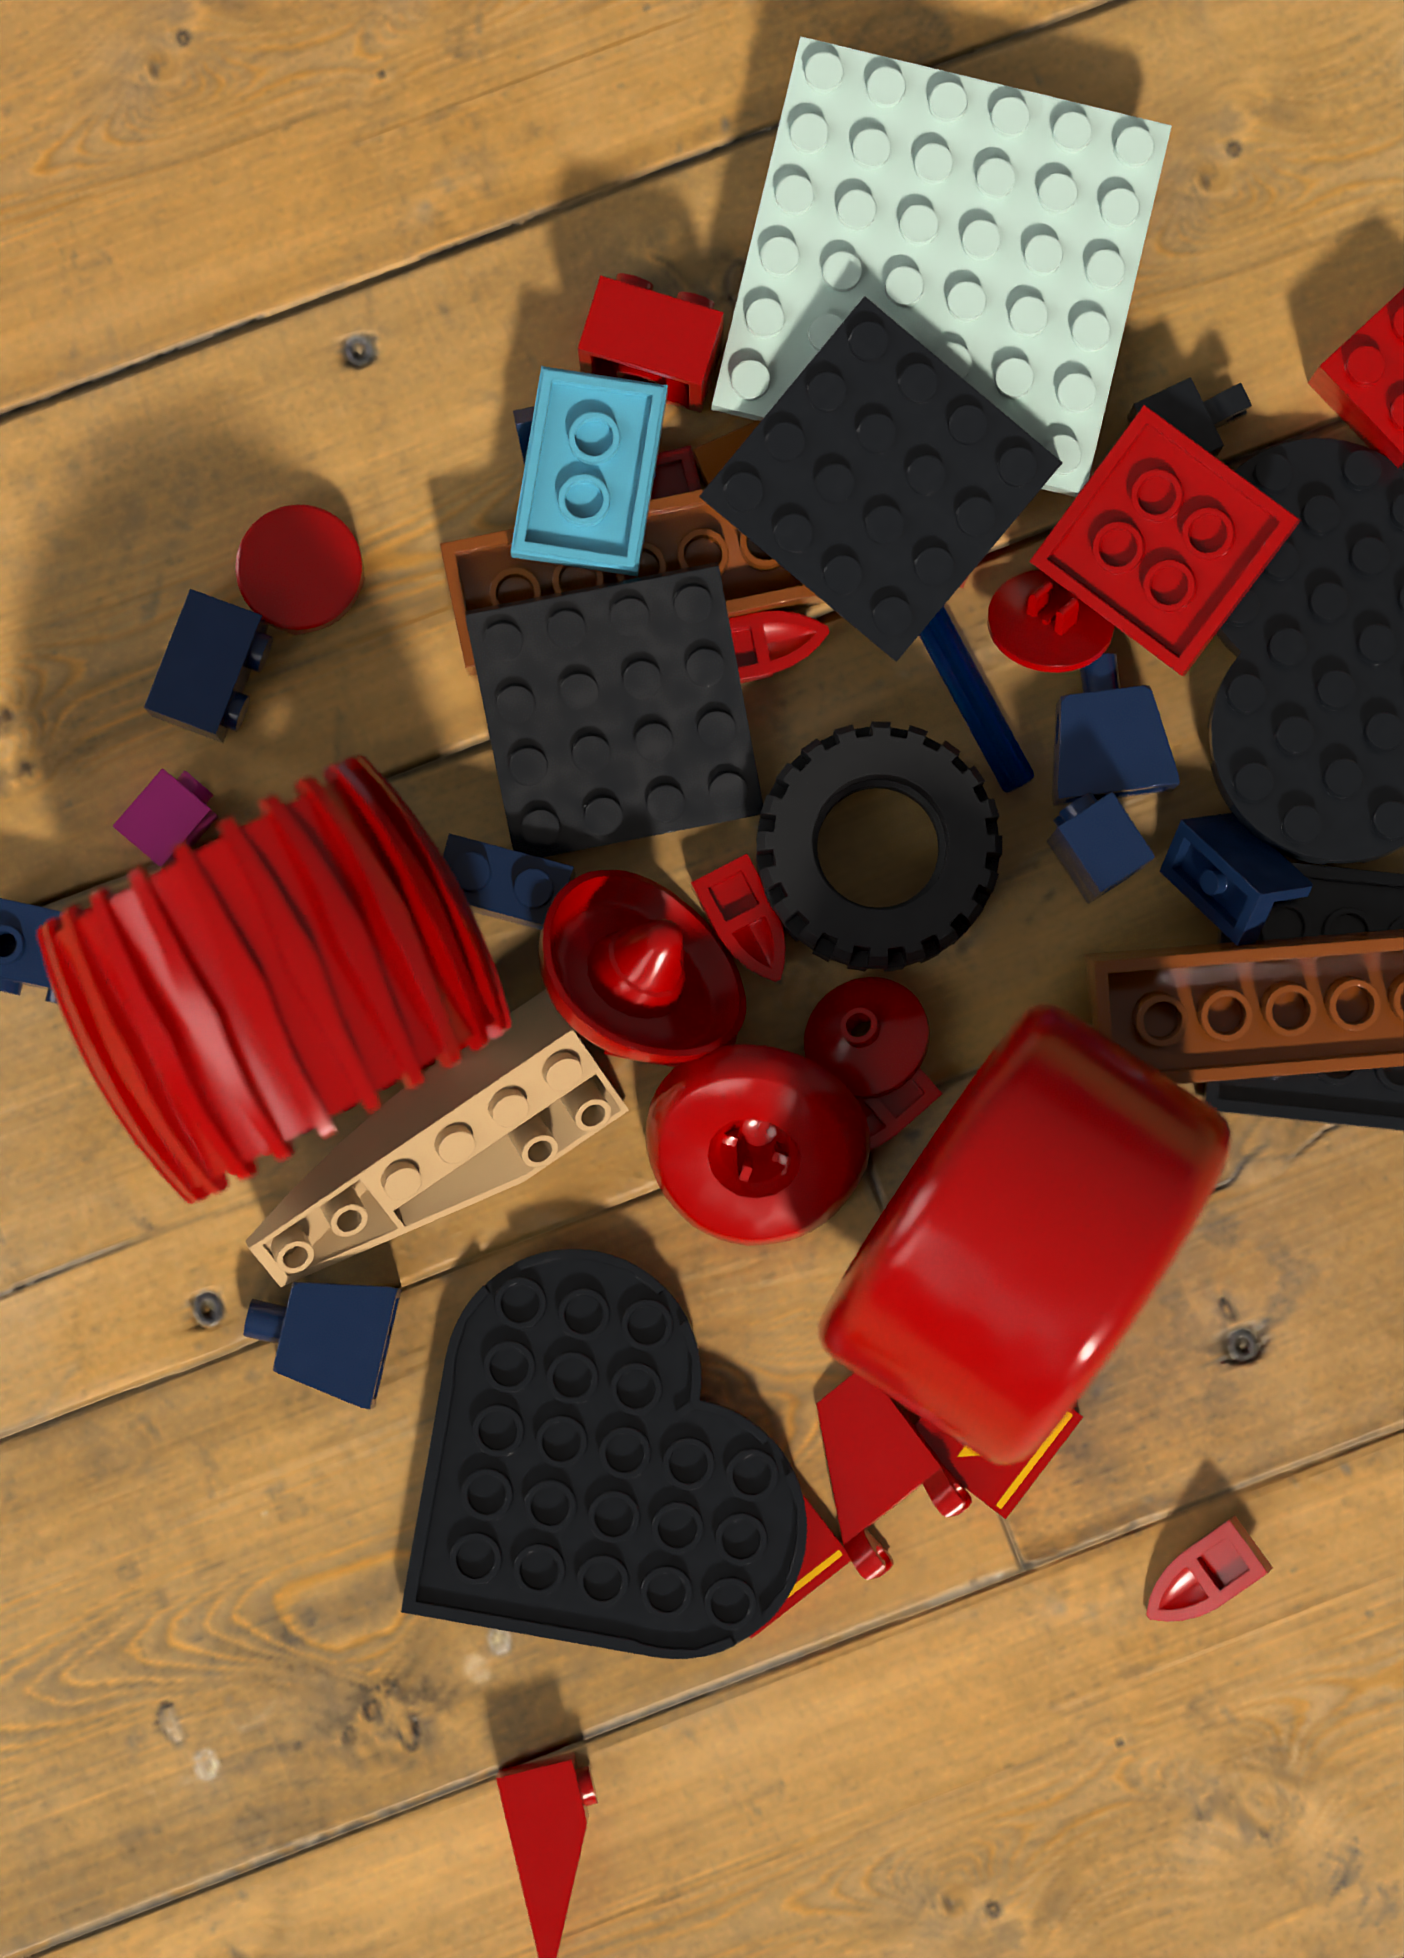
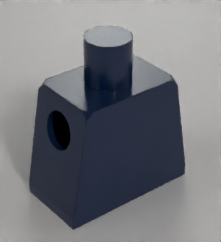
M1113 653L1103 654L1093 663L1080 668L1083 693L1061 696L1056 703L1052 786L1053 806L1071 804L1089 792H1092L1097 801H1099L1111 792L1114 793L1116 798L1173 791L1180 784L1179 774L1150 685L1121 688L1117 654Z
M293 1282L287 1306L256 1299L251 1300L243 1336L278 1344L273 1366L274 1372L360 1408L370 1410L376 1406L402 1289L390 1286Z

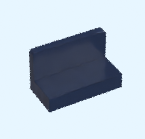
M1233 813L1181 819L1159 870L1237 946L1255 944L1274 902L1308 897L1313 887V883L1277 849L1265 844L1251 834Z

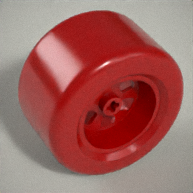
M1038 1004L1028 1008L1007 1031L969 1082L856 1253L819 1321L818 1337L823 1349L832 1358L983 1459L995 1464L1007 1465L1025 1459L1058 1426L1094 1380L1148 1302L1185 1243L1211 1197L1228 1160L1232 1147V1136L1227 1119L1218 1110L1067 1010L1053 1004Z

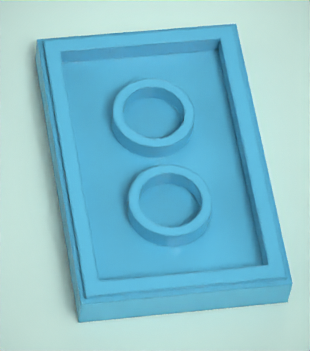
M541 366L510 552L511 557L638 577L668 395V385Z

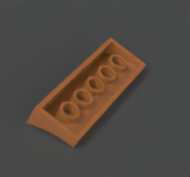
M705 489L650 500L638 577L717 562L729 618L760 611H788L825 603L699 498ZM514 528L440 543L464 664L469 677L477 675L465 611L637 578V576L513 558L510 552Z
M1404 929L1257 940L1255 944L1237 946L1230 942L1084 954L1093 1028L1177 1084L1404 1066Z

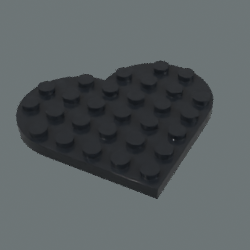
M1331 438L1299 439L1268 448L1253 456L1235 470V472L1301 521L1216 633L1223 644L1237 658L1220 682L1211 705L1207 727L1209 728V745L1212 758L1210 766L1216 785L1228 808L1251 834L1265 844L1289 857L1313 864L1366 863L1390 855L1404 847V469L1402 467L1397 468L1386 456L1363 445Z
M560 1249L532 1255L515 1262L483 1285L471 1298L456 1322L447 1348L401 1613L656 1658L692 1659L709 1656L736 1646V1644L748 1638L768 1623L787 1600L802 1567L807 1539L806 1508L797 1476L784 1452L761 1427L730 1408L700 1400L702 1365L694 1331L676 1299L648 1272L627 1260L611 1254L584 1249Z

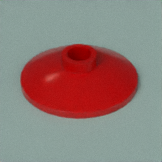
M879 977L854 979L831 990L813 1009L804 1034L805 1056L837 1077L852 1092L856 1099L883 1096L904 1085L920 1068L929 1046V1021L917 997L903 985ZM866 1021L871 1022V1028L865 1035L861 1037L851 1035L852 1030L858 1024Z

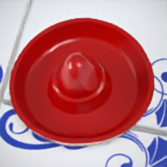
M597 870L587 872L571 880L555 896L548 909L540 934L539 966L544 985L556 1010L580 1035L593 1044L616 1055L632 1060L654 1063H681L699 1059L723 1046L737 1035L746 1015V996L737 966L722 941H719L714 930L693 908L675 893L661 884L636 873L625 870Z
M763 1045L721 1046L699 1059L680 1063L663 1079L651 1099L647 1116L645 1135L647 1154L656 1181L666 1199L693 1227L719 1240L745 1246L775 1244L793 1240L817 1229L833 1217L850 1198L864 1176L870 1153L869 1128L862 1108L852 1092L844 1083L821 1065L780 1048Z

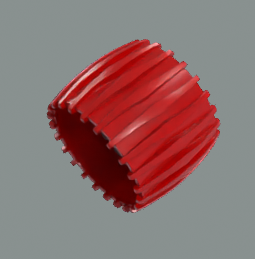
M363 755L350 756L343 760L342 763L337 762L326 767L323 771V776L327 784L323 786L312 775L298 780L294 787L299 798L287 804H283L275 794L259 800L258 806L263 816L239 828L230 816L217 822V827L222 835V838L194 853L187 843L182 841L172 847V851L178 861L177 863L153 875L150 874L143 864L128 872L132 888H126L113 894L108 887L103 886L91 893L90 901L92 906L83 910L77 904L71 905L62 911L61 919L53 917L37 930V939L44 965L59 1009L94 1082L136 1146L164 1180L189 1204L203 1201L209 1197V1194L215 1195L226 1190L229 1187L227 1172L235 1175L241 1181L256 1175L259 1169L254 1158L257 1156L273 1154L278 1161L289 1158L295 1154L291 1138L301 1133L305 1135L314 1129H317L322 1138L328 1137L337 1132L331 1119L335 1114L343 1110L344 1112L350 1110L359 1101L369 1114L381 1107L375 1092L392 1087L397 1084L398 1079H401L404 1085L411 1090L424 1082L421 1070L433 1065L435 1058L444 1068H449L461 1060L460 1050L468 1046L471 1050L477 1051L489 1043V1037L495 1039L511 1027L512 1021L502 984L489 947L457 879L416 815L393 786Z

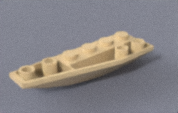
M546 989L509 1013L512 1021L511 1027L501 1036L495 1039L489 1037V1043L477 1051L471 1050L468 1046L460 1050L461 1060L449 1068H444L437 1062L423 1073L424 1082L411 1090L405 1087L389 1099L316 1165L247 1238L245 1242L250 1251L280 1287L526 1181L629 1111L576 1030L556 1010Z

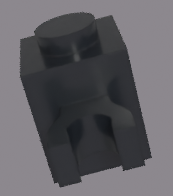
M1190 377L1134 403L1127 419L1131 423L1145 405L1217 457L1224 444L1216 428L1246 416V410L1251 408L1252 404L1241 383L1203 402Z

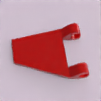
M854 1372L816 1403L843 1546L854 1567L864 1579L871 1580L881 1577L894 1565L890 1554L867 1528L921 1485L924 1486L936 1509L946 1518L960 1515L970 1507L972 1497L964 1486L942 1464L895 1399Z

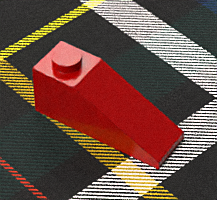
M574 1752L501 1769L496 1777L538 1958H557L589 1819L587 1806L598 1804L590 1766L578 1768Z

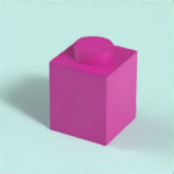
M162 768L112 827L159 867L166 869L178 862L172 847L185 841L191 849L219 816L206 805L214 795L184 770L176 780Z

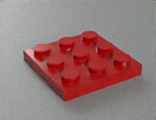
M1144 405L1029 562L1179 675L1185 676L1301 520L1152 409Z

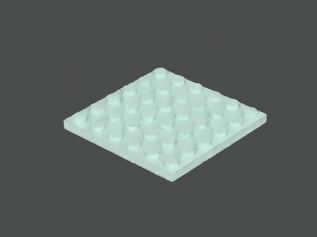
M800 36L711 410L762 421L853 309L866 296L1063 462L1041 489L1077 497L1089 480L1172 125Z

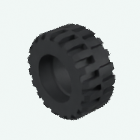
M872 721L870 727L854 729L853 724L835 729L832 736L821 741L816 738L803 747L800 755L791 764L787 763L776 777L775 784L769 795L766 796L760 814L756 838L757 871L765 896L772 910L784 924V930L796 942L800 940L812 949V954L827 962L833 960L847 965V969L864 972L867 969H884V972L902 970L905 966L918 962L922 964L938 956L940 952L951 944L954 945L968 931L984 910L985 904L994 891L999 873H997L999 859L1002 856L1003 835H999L997 820L1000 816L994 798L989 799L983 787L985 780L975 766L969 768L958 757L961 751L946 740L943 744H940L926 737L927 730L912 725L909 726L908 730L892 728L891 722ZM866 789L893 790L914 800L929 816L938 840L937 863L929 882L909 900L889 907L864 906L842 896L825 877L818 858L819 831L828 813L845 797Z

